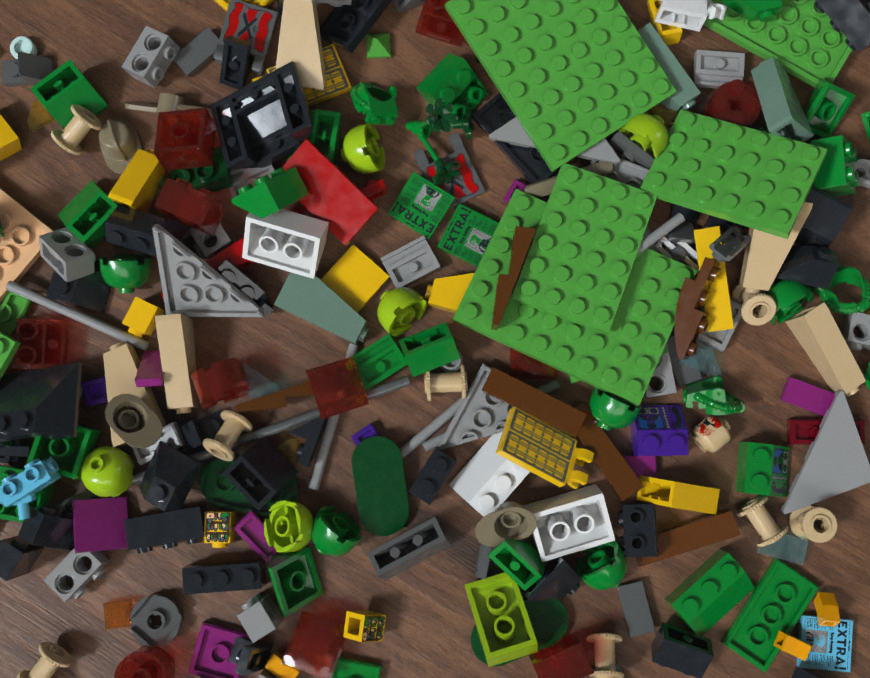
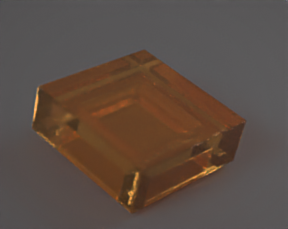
M131 599L103 604L105 630L131 627Z

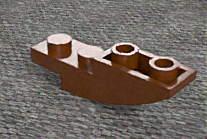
M707 257L703 261L696 280L685 277L677 302L674 330L675 345L678 358L682 360H689L690 356L694 357L699 347V343H697L700 333L704 334L709 325V320L707 319L709 313L700 310V308L708 302L710 297L709 287L712 282L715 283L717 281L721 268H718L719 262Z

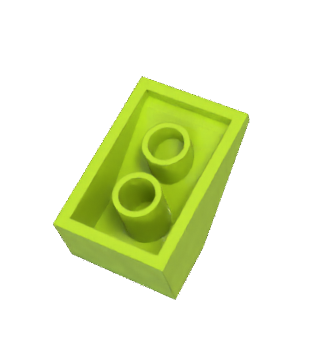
M504 572L464 585L488 667L538 652V643L519 586L510 576Z

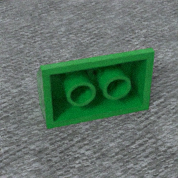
M718 549L664 600L693 633L703 636L755 587L747 573L728 552Z

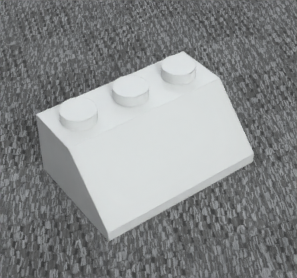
M280 209L264 218L249 212L246 216L242 258L314 279L325 247L329 222L285 209Z
M502 432L493 434L449 484L483 517L495 512L496 508L509 497L530 472L496 454Z
M596 484L524 505L536 518V528L532 535L542 562L615 541L604 495Z

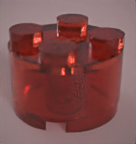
M736 79L721 85L706 102L704 110L705 116L749 127L757 119L761 104L757 92L750 85Z
M235 357L214 362L205 371L203 368H200L190 375L203 410L218 405L217 402L224 400V403L232 402L239 398L238 395L250 391L242 367Z
M142 646L134 650L118 664L114 678H145V673L148 678H174V659L171 654L158 646Z

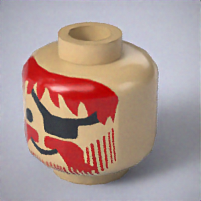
M707 416L693 428L694 436L692 439L703 452L715 453L730 441L731 435L729 430L731 427L722 417L718 419L714 416Z

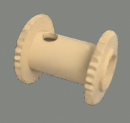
M73 104L71 110L74 117L63 131L52 130L51 136L67 152L80 155L82 148L79 143L91 128L100 130L102 124L88 109Z
M738 283L732 291L731 298L732 301L742 305L741 316L744 321L749 323V325L755 326L769 322L776 314L775 300L768 294L765 295L766 290H761L760 294L745 292V287L739 286Z
M460 364V372L438 374L430 373V371L424 374V384L427 400L431 401V393L461 392L462 399L466 398L468 386L467 372H465L464 365Z
M224 410L220 416L225 422L214 439H204L203 446L215 457L225 461H233L236 456L231 449L242 432L249 433L253 428L252 424L242 415L231 410Z
M765 495L750 500L736 513L738 517L746 515L761 536L756 543L758 547H764L776 542L789 529L787 525L778 527L763 505L768 500V497Z
M811 505L791 512L788 520L789 528H791L793 534L815 543L830 541L838 530V522L835 515L824 507L814 508Z
M612 633L588 635L586 637L587 642L594 643L595 671L587 673L588 677L624 678L622 672L616 671L615 644L622 642V637Z
M42 642L38 648L39 653L42 655L31 671H21L17 678H51L58 667L66 668L70 666L71 656L64 648L53 642Z

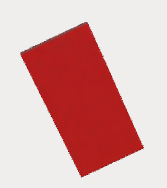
M308 139L300 145L283 165L285 171L296 167L309 192V195L299 199V201L317 219L329 222L328 229L344 245H348L380 209Z

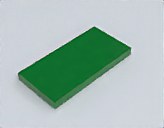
M774 557L720 642L766 673L780 651L779 648L773 645L779 630L790 635L819 589V586Z

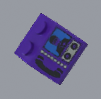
M681 405L642 406L638 417L631 424L633 456L689 455L688 428Z

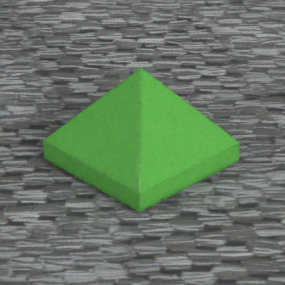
M390 33L366 34L367 59L391 57Z

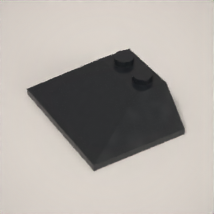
M293 61L211 104L228 169L264 168L295 152L309 138L314 127L296 64Z
M77 362L3 375L0 380V449L12 447V440L43 436L52 440H62L77 437L82 363Z

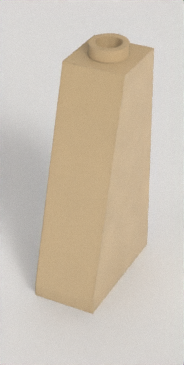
M284 0L276 69L293 61L296 64L302 86L324 90L327 85L316 1Z
M804 203L788 239L753 228L749 229L748 235L751 236V241L745 249L739 286L745 287V292L760 294L761 290L769 291L805 223L813 203Z
M825 302L805 308L785 321L833 393L837 390H843L844 394L848 397L860 390L859 385L866 380Z
M181 313L155 316L168 409L176 410V414L192 413L191 408L199 407L193 319Z
M124 342L112 345L110 351L103 353L108 403L113 397L120 394L135 395L159 418L162 427L166 426L151 386L136 387L135 377L140 360L135 347L124 344ZM110 427L113 447L127 445Z

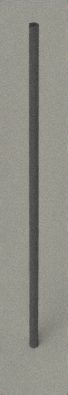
M402 377L241 435L232 449L260 440L264 436L274 435L319 417H324L410 386L409 377ZM203 449L188 456L197 461H202L214 455ZM146 470L133 474L134 479L130 486L140 483ZM86 491L49 506L58 509V511H63L64 508L69 509L73 507L72 502L74 500L96 499L99 496L91 491Z

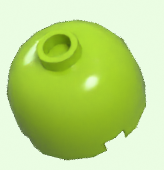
M638 114L618 130L654 158H658L668 144L669 135L664 125L665 122L656 114Z
M366 123L352 128L346 134L343 148L341 149V156L344 162H347L356 172L363 174L378 172L385 167L384 148L378 147L377 140L381 138L373 124Z
M398 287L393 290H387L380 298L377 316L383 328L389 334L396 337L413 327L409 323L415 317L418 320L421 319L426 311L427 302L414 289Z
M99 447L90 452L84 459L81 467V480L89 491L99 497H116L125 492L133 482L134 476L132 474L135 464L130 455L117 447Z
M278 501L269 509V511H272L270 517L265 519L264 535L267 544L270 547H274L279 553L299 551L305 547L312 539L314 520L312 513L303 504L294 501Z

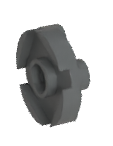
M155 593L143 598L133 607L130 614L131 633L144 646L166 645L180 632L184 614L179 604L173 598L161 593ZM159 614L162 617V625L157 624L153 626L151 624L153 621L151 615L156 616Z

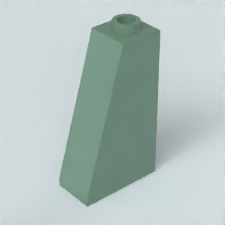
M648 23L639 29L638 33L677 91L661 103L674 114L679 112L680 109L688 111L697 104L695 100L701 92L653 25Z
M773 56L768 60L762 61L759 66L751 70L769 133L773 136H782L800 142L806 141L814 136L784 66Z
M290 272L274 303L277 308L355 345L359 341L363 342L369 331V328L366 327L368 324L366 320L317 276L312 279Z

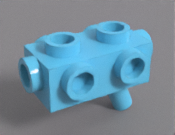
M50 457L41 461L35 459L24 466L25 470L20 474L13 473L2 480L0 504L5 507L17 505L19 520L30 518L28 502L36 500L35 494L61 478L58 473L59 467L53 458Z

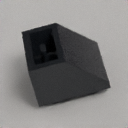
M264 436L241 454L222 474L257 510H261L299 471Z

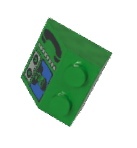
M739 442L735 491L786 497L790 447Z

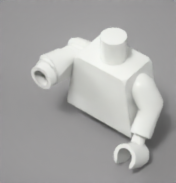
M659 0L661 5L655 22L700 32L707 17L711 20L714 18L724 20L727 6L713 3L712 0Z

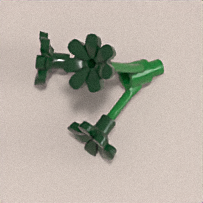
M442 98L436 100L435 106L429 104L426 107V112L430 115L424 121L409 120L406 123V129L412 131L414 135H418V138L435 161L437 173L433 176L432 180L436 186H440L443 182L447 185L452 181V177H458L461 174L458 170L461 165L457 161L446 165L444 160L438 157L427 140L432 129L436 133H440L442 130L450 132L452 127L453 129H463L467 139H472V132H474V125L470 123L472 121L471 106L466 107L462 119H458L456 114H451L454 110L453 104L448 103L444 106V99Z

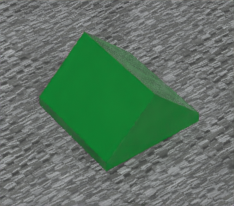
M821 78L803 107L813 134L823 138L830 137L856 95Z
M306 546L299 551L282 553L271 557L268 569L283 617L289 616L324 594L310 547Z

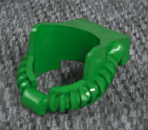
M360 82L351 88L350 95L353 105L359 113L362 111L363 115H367L365 118L367 124L388 126L394 124L399 110L395 101L397 95L395 86L391 85L385 91L383 88L371 85V83Z
M839 264L827 289L810 286L811 290L820 295L822 302H825L827 307L836 313H845V315H848V313L853 314L854 312L858 313V311L864 313L870 307V284L861 275L859 270L854 267H843L842 264ZM847 282V284L858 286L862 290V300L858 304L855 302L840 303L837 296L831 292V289L839 283Z
M713 376L702 381L686 384V388L682 390L683 403L686 404L687 408H693V401H698V409H706V414L729 415L741 413L745 410L743 400L724 390L723 381L720 376Z

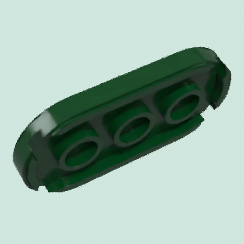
M373 435L364 438L356 446L351 457L358 514L362 525L367 531L377 536H389L402 529L409 515L403 461L399 448L392 440L381 435Z
M222 459L212 461L203 469L200 476L199 486L202 494L211 505L218 508L248 513L253 509L258 516L269 518L272 512L269 509L276 502L283 500L298 502L299 484L294 477L263 509L257 510L222 474L236 459L233 461Z
M527 598L523 599L538 643V651L559 642L565 635L569 622L564 605L558 599L531 602ZM475 624L470 638L471 646L476 657L487 664ZM520 658L513 659L494 666H503Z

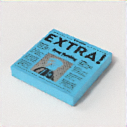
M802 614L799 619L798 639L812 647L806 661L797 658L796 666L850 672L853 620L840 618V623L835 627L819 626L817 616Z

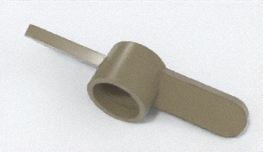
M160 93L158 105L133 101L125 102L126 109L155 112L158 116L169 120L186 119L211 122L214 118L211 109L183 105L184 99L170 93Z
M602 161L581 169L606 176L612 173L613 164ZM557 176L527 185L524 188V193L536 198L551 194Z

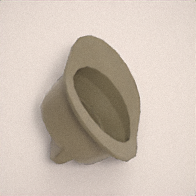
M109 119L99 132V145L107 166L113 172L122 175L137 150H142L136 129L127 120Z
M120 394L113 397L107 404L105 416L109 426L128 445L136 448H147L154 445L160 439L162 434L161 421L137 396Z
M507 501L500 504L495 512L489 513L480 519L475 528V535L481 544L496 547L506 538L521 540L529 537L536 528V518L524 505L514 501Z

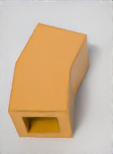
M818 592L814 600L818 625L835 627L840 623L839 608L834 593Z
M780 630L773 644L780 650L806 661L812 647L808 643Z
M279 652L274 653L265 666L277 678H296L300 672L299 666Z

